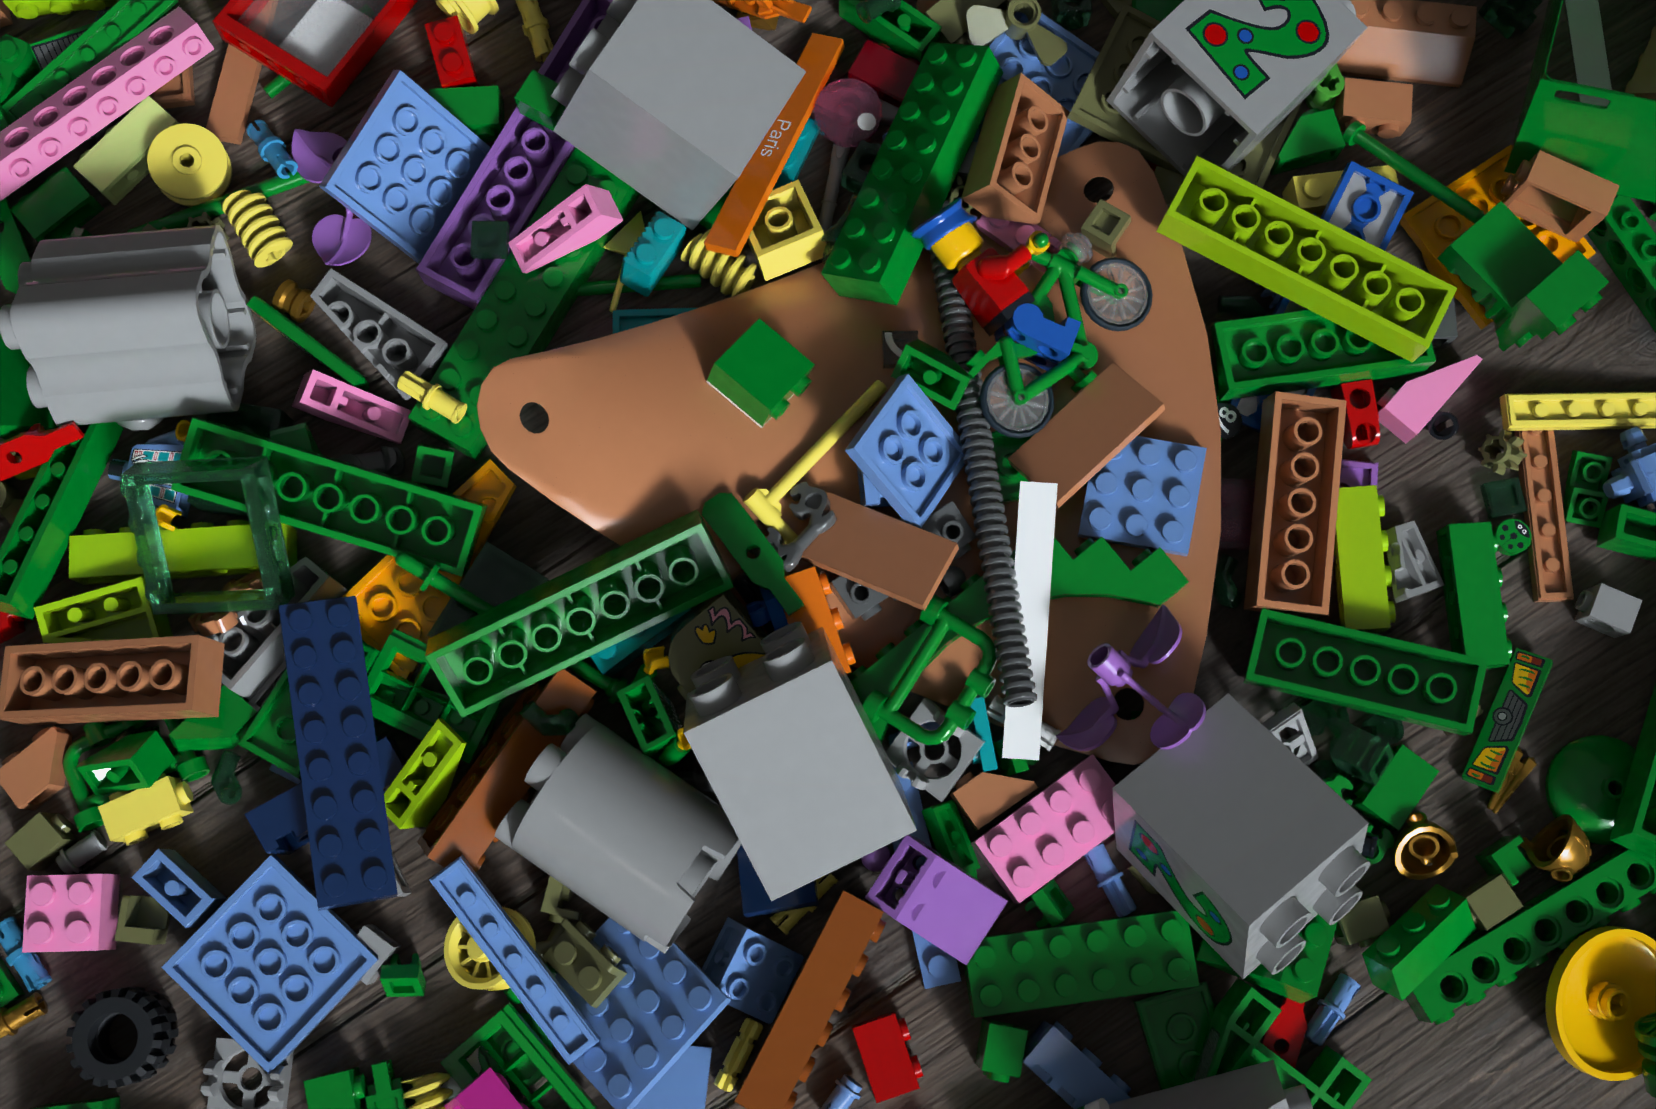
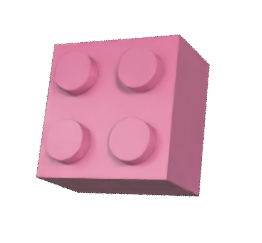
M120 874L27 876L22 953L116 950L117 941L114 940L118 923Z

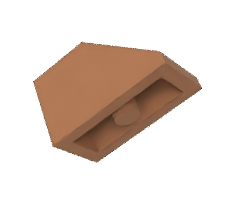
M970 771L956 782L954 786L957 790L950 794V796L973 830L977 831L1036 790L1038 786L1034 781L982 772L974 777Z

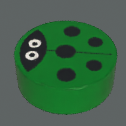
M1507 519L1495 526L1492 531L1496 533L1498 538L1497 551L1504 555H1517L1525 551L1531 543L1532 536L1529 527L1518 519Z

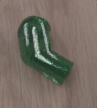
M223 750L211 778V784L220 801L224 804L232 805L236 804L242 797V788L234 773L241 755L228 750Z

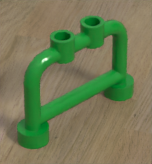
M936 594L933 595L926 610H922L920 620L930 625L932 629L891 695L888 697L875 689L863 704V708L870 721L876 722L881 718L917 742L925 745H938L947 741L957 727L965 731L976 715V711L970 708L977 695L986 698L996 682V679L990 676L997 661L995 656L997 649L994 648L993 640L985 632L948 611L949 602ZM951 629L977 645L982 651V659L978 666L969 674L965 687L948 708L945 719L940 727L935 730H927L898 712L947 631Z
M162 719L165 721L170 733L182 723L181 719ZM151 720L115 721L109 725L106 722L88 723L83 726L86 736L73 742L66 750L62 764L64 774L79 810V813L73 817L78 832L91 831L104 825L98 806L109 802V796L114 794H89L84 778L76 768L80 756L90 749L100 748L111 743L113 738L121 734L143 728ZM177 750L178 754L173 755L175 760L163 772L168 775L177 770L181 782L185 781L188 783L206 776L210 773V768L204 756L196 757L194 750Z

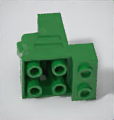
M1502 201L1451 243L1437 258L1450 273L1460 276L1461 281L1471 288L1472 297L1475 302L1485 307L1484 315L1487 319L1494 320L1499 348L1503 352L1514 343L1520 348L1536 334L1542 340L1553 331L1561 335L1577 321L1573 316L1577 310L1581 308L1585 313L1603 298L1598 292L1609 283L1579 250L1562 263Z

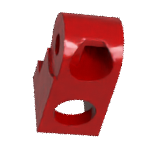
M1372 379L1341 383L1331 389L1332 399L1347 401L1343 438L1347 449L1378 445L1380 441L1379 414Z

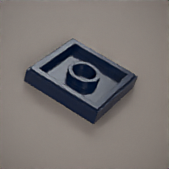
M740 846L737 856L743 914L746 918L819 905L816 880L771 901L743 846Z

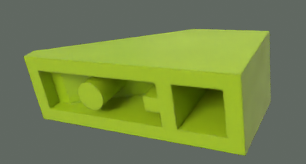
M442 718L437 719L384 793L387 817L399 829L426 827L449 793L466 742Z

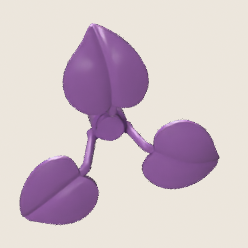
M294 129L292 157L298 164L296 169L300 176L306 181L321 183L347 141L334 133ZM347 208L346 217L338 214L329 215L318 221L314 227L312 243L325 265L341 266L349 264L362 256L371 243V227L359 218L352 219L353 213Z
M1162 604L1133 646L1129 656L1122 650L1116 651L1108 643L1099 645L1091 652L1087 665L1097 674L1095 681L1101 685L1106 697H1100L1092 701L1080 712L1067 729L1056 735L1063 744L1073 750L1090 751L1101 746L1111 736L1117 726V719L1114 717V714L1117 713L1119 707L1109 685L1122 687L1125 684L1130 685L1163 713L1155 721L1150 732L1152 743L1160 749L1167 750L1177 747L1191 736V732L1197 730L1202 724L1206 715V707L1203 700L1196 694L1182 693L1167 708L1131 678L1133 674L1131 665L1133 667L1146 668L1149 662L1159 664L1169 657L1181 640V625L1165 605Z

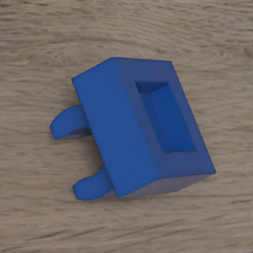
M759 587L763 600L753 601L746 605L753 627H759L771 621L774 631L788 625L784 610L769 590Z

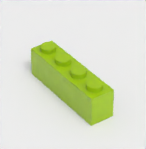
M1377 485L1339 488L1334 544V569L1340 626L1368 633H1384L1391 628L1390 623H1395L1396 619L1394 602L1388 601L1387 587L1392 586L1391 567L1384 564L1383 552L1388 551L1389 543L1387 531L1381 530L1380 517L1385 515V502L1383 495H1378Z

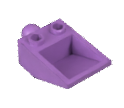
M911 835L903 838L892 857L888 847L884 846L861 858L863 865L868 870L873 872L882 871L865 899L965 965L969 963L1008 900L923 841ZM924 856L926 858V862L924 865L920 867V870H918L916 867V860L919 857ZM899 888H904L906 893L898 901L895 896L896 891Z

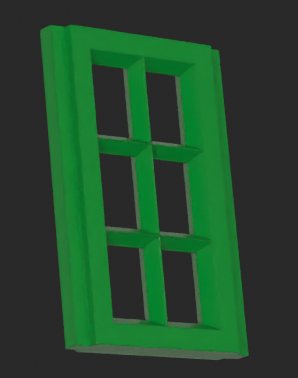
M394 628L367 676L373 717L423 740L434 723L408 711L417 693L444 705L438 718H442L444 721L451 709L456 712L458 711L449 697L446 699L421 687L429 669H432L425 657L427 644ZM397 652L423 664L414 683L388 671ZM384 677L410 689L401 707L375 695ZM506 697L486 706L481 715L474 712L466 716L477 721L468 740L461 737L466 742L461 760L469 764L472 763Z
M510 1002L440 1062L463 1090L479 1076L465 1058L481 1045L499 1066L500 1070L497 1072L503 1077L506 1075L526 1100L522 1103L528 1108L532 1106L534 1109H543L537 1100L551 1088H554L570 1109H597V1105ZM501 1027L522 1050L507 1064L487 1042V1039ZM526 1057L529 1058L547 1080L533 1094L528 1091L512 1071Z

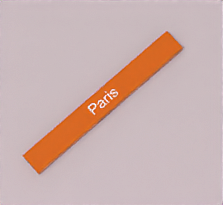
M812 33L797 62V65L803 68L806 73L741 175L735 181L704 241L706 250L739 257L845 48L843 39Z

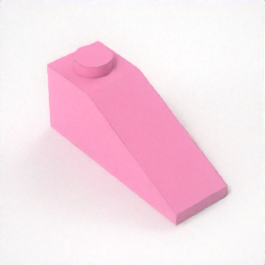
M585 184L508 242L522 273L527 274L598 240L624 220L609 190Z
M1476 355L1407 381L1398 390H1394L1392 387L1389 388L1377 402L1381 406L1378 411V421L1406 444L1424 428L1483 359Z
M314 369L304 374L292 405L294 408L326 421L397 444L402 442L410 421L408 416L411 413L409 409Z

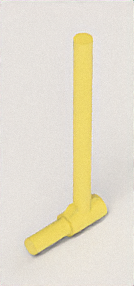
M876 380L769 491L767 489L754 488L744 497L743 502L767 528L772 527L781 534L785 544L793 542L798 535L781 518L780 499L885 393L887 387L880 380Z

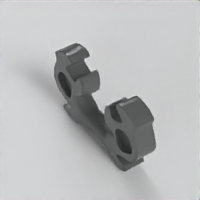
M807 482L799 483L792 488L790 495L793 501H799V503H791L789 507L794 516L799 520L803 521L810 517L808 526L793 542L783 545L784 540L781 534L772 527L767 529L769 536L766 538L784 561L786 572H790L796 567L807 547L819 534L829 530L837 520L834 511H829L830 501L826 492L809 486ZM757 548L749 550L756 558L760 555V550Z

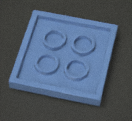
M909 374L901 375L896 379L844 450L904 522L918 528H922L965 465L963 462L965 455L961 450L963 444L960 442L959 435Z
M1141 436L1135 437L1088 481L1078 537L1092 538L1093 540L1103 537L1109 543L1142 549L1148 548L1153 551L1160 547L1165 553L1187 557L1207 448Z

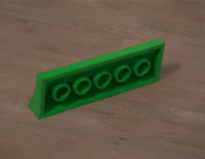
M1310 310L1216 322L1211 326L1218 373L1219 401L1269 395L1275 391L1290 392L1368 379L1376 380L1425 372L1436 362L1432 342L1429 348L1412 363Z

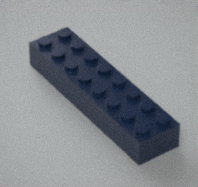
M356 596L279 605L318 911L397 897L398 893Z

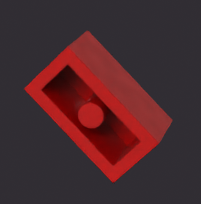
M458 16L424 24L442 88L479 86L467 39Z
M893 1011L852 1025L876 1103L920 1089L917 1079L924 1076L917 1055L909 1056L905 1041L911 1040V1036L904 1017L897 1019Z

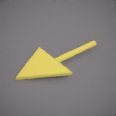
M641 211L603 248L626 257L627 252H630V248L634 246V242H637V238L641 236V232H644L645 227ZM621 270L609 308L612 313L617 309L624 285L620 281Z

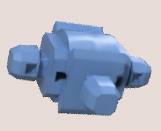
M1636 426L1620 433L1623 448L1628 450L1629 454L1617 460L1620 468L1611 471L1613 478L1603 484V490L1608 498L1616 499L1623 497L1625 504L1637 501L1640 508L1653 503L1655 507L1653 511L1656 513V443L1647 446L1646 441L1648 440L1646 436Z

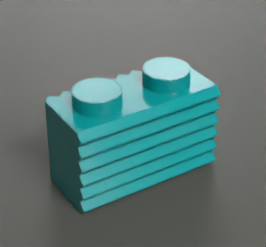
M655 212V216L652 217L651 222H648L644 232H641L637 242H634L630 252H627L626 257H623L620 274L621 283L648 297L681 250L686 227L662 212Z

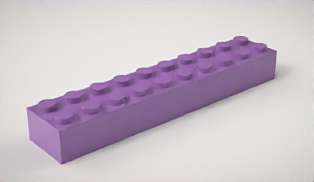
M582 0L538 73L559 83L569 69V63L589 32L593 28L597 30L607 15L606 11L613 0ZM516 107L416 268L423 282L475 310L511 252L508 242L524 231L571 156L575 146L554 131L520 114L518 107Z

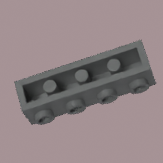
M953 501L933 512L921 528L956 542L959 550L953 560L970 551L972 547L969 542L976 538L975 533ZM838 576L829 582L830 587L852 619H857L861 616L866 621L882 610L879 603L889 597L842 576Z

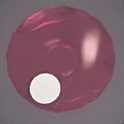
M839 79L829 83L819 93L814 107L815 124L820 134L825 139L828 138L830 141H833L835 145L856 147L868 142L879 128L882 120V103L876 91L867 83L857 79Z

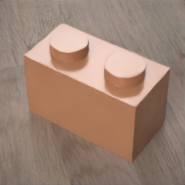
M1344 78V89L1336 96L1334 112L1340 130L1345 132L1351 123L1358 120L1366 126L1365 132L1367 134H1377L1385 139L1400 137L1411 123L1413 84Z

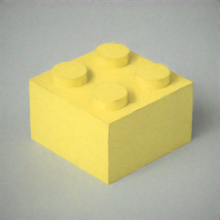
M799 179L772 190L747 239L765 281L829 255L823 229Z

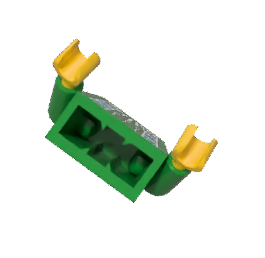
M659 646L643 651L644 664L640 666L633 682L616 693L642 752L659 760L665 766H672L679 762L690 751L691 747L683 733L684 727L671 699L654 681L657 669L669 667L668 656L664 657L665 647Z

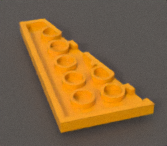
M491 459L453 493V495L488 505L467 574L461 577L441 570L438 571V573L461 587L516 489V485ZM386 555L342 596H356L362 640L380 652L394 628L427 644V640L435 636L454 599L431 585L425 591L419 590L423 581L396 564L395 557L391 555ZM397 652L389 668L395 674L410 681L419 663Z

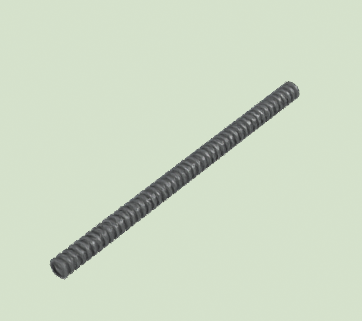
M945 201L944 204H943V206H942V208H941V210H942L945 206H947L948 204H950V202ZM929 250L931 255L930 262L933 265V280L936 284L935 292L937 293V302L939 303L938 310L941 313L940 321L942 323L941 329L944 333L943 341L946 343L945 351L968 373L970 369L965 364L978 350L976 349L977 343L974 339L975 332L972 329L971 311L952 282V278L959 271L957 268L953 270L946 269L934 252ZM980 370L970 380L955 410L957 413L956 420L959 423L960 442L963 444L961 450L965 455L963 462L967 465L965 473L968 475L967 484L970 486L968 492L972 497L970 505L974 507L972 509V516L976 518L974 520V527L977 528L975 535L976 538L980 539L977 542V547L982 550L979 552V559L983 561L981 563V570L985 573L982 577L983 581L987 583L984 586V590L989 594L986 596V602L991 605L988 607V614L993 616L990 618V625L995 627L992 629V636L996 638L993 643L994 648L998 649L995 656L997 660H1000L997 668L1002 672L999 675V681L1004 683L1001 687V693L1006 694V697L1003 698V704L1008 707H1023L1034 703L1037 700V694L1032 692L1035 689V682L1030 680L1033 677V671L1028 669L1031 666V659L1026 657L1029 655V648L1025 646L1028 640L1023 635L1026 630L1025 625L1021 624L1024 617L1022 613H1019L1022 609L1021 603L1017 601L1020 598V594L1015 590L1018 587V582L1013 579L1016 577V571L1011 568L1014 566V559L1010 557L1012 555V548L1008 546L1010 544V537L1007 536L1008 526L1004 525L1007 518L1002 514L1005 512V506L1001 503L1003 495L999 493L1001 491V484L997 482L999 480V473L996 472L998 466L994 461L996 459V454L993 451L994 442L991 440L990 424L985 419L980 405V390L983 384L981 379L982 372Z

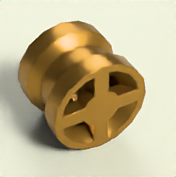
M287 279L275 292L272 307L279 313L286 312L290 314L292 320L302 323L310 316L316 303L310 297L313 291L309 289L302 290L297 282Z

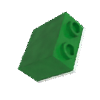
M759 318L713 364L706 382L762 428L772 417L778 420L790 405L788 400L794 394L799 397L812 382L808 376L815 364Z

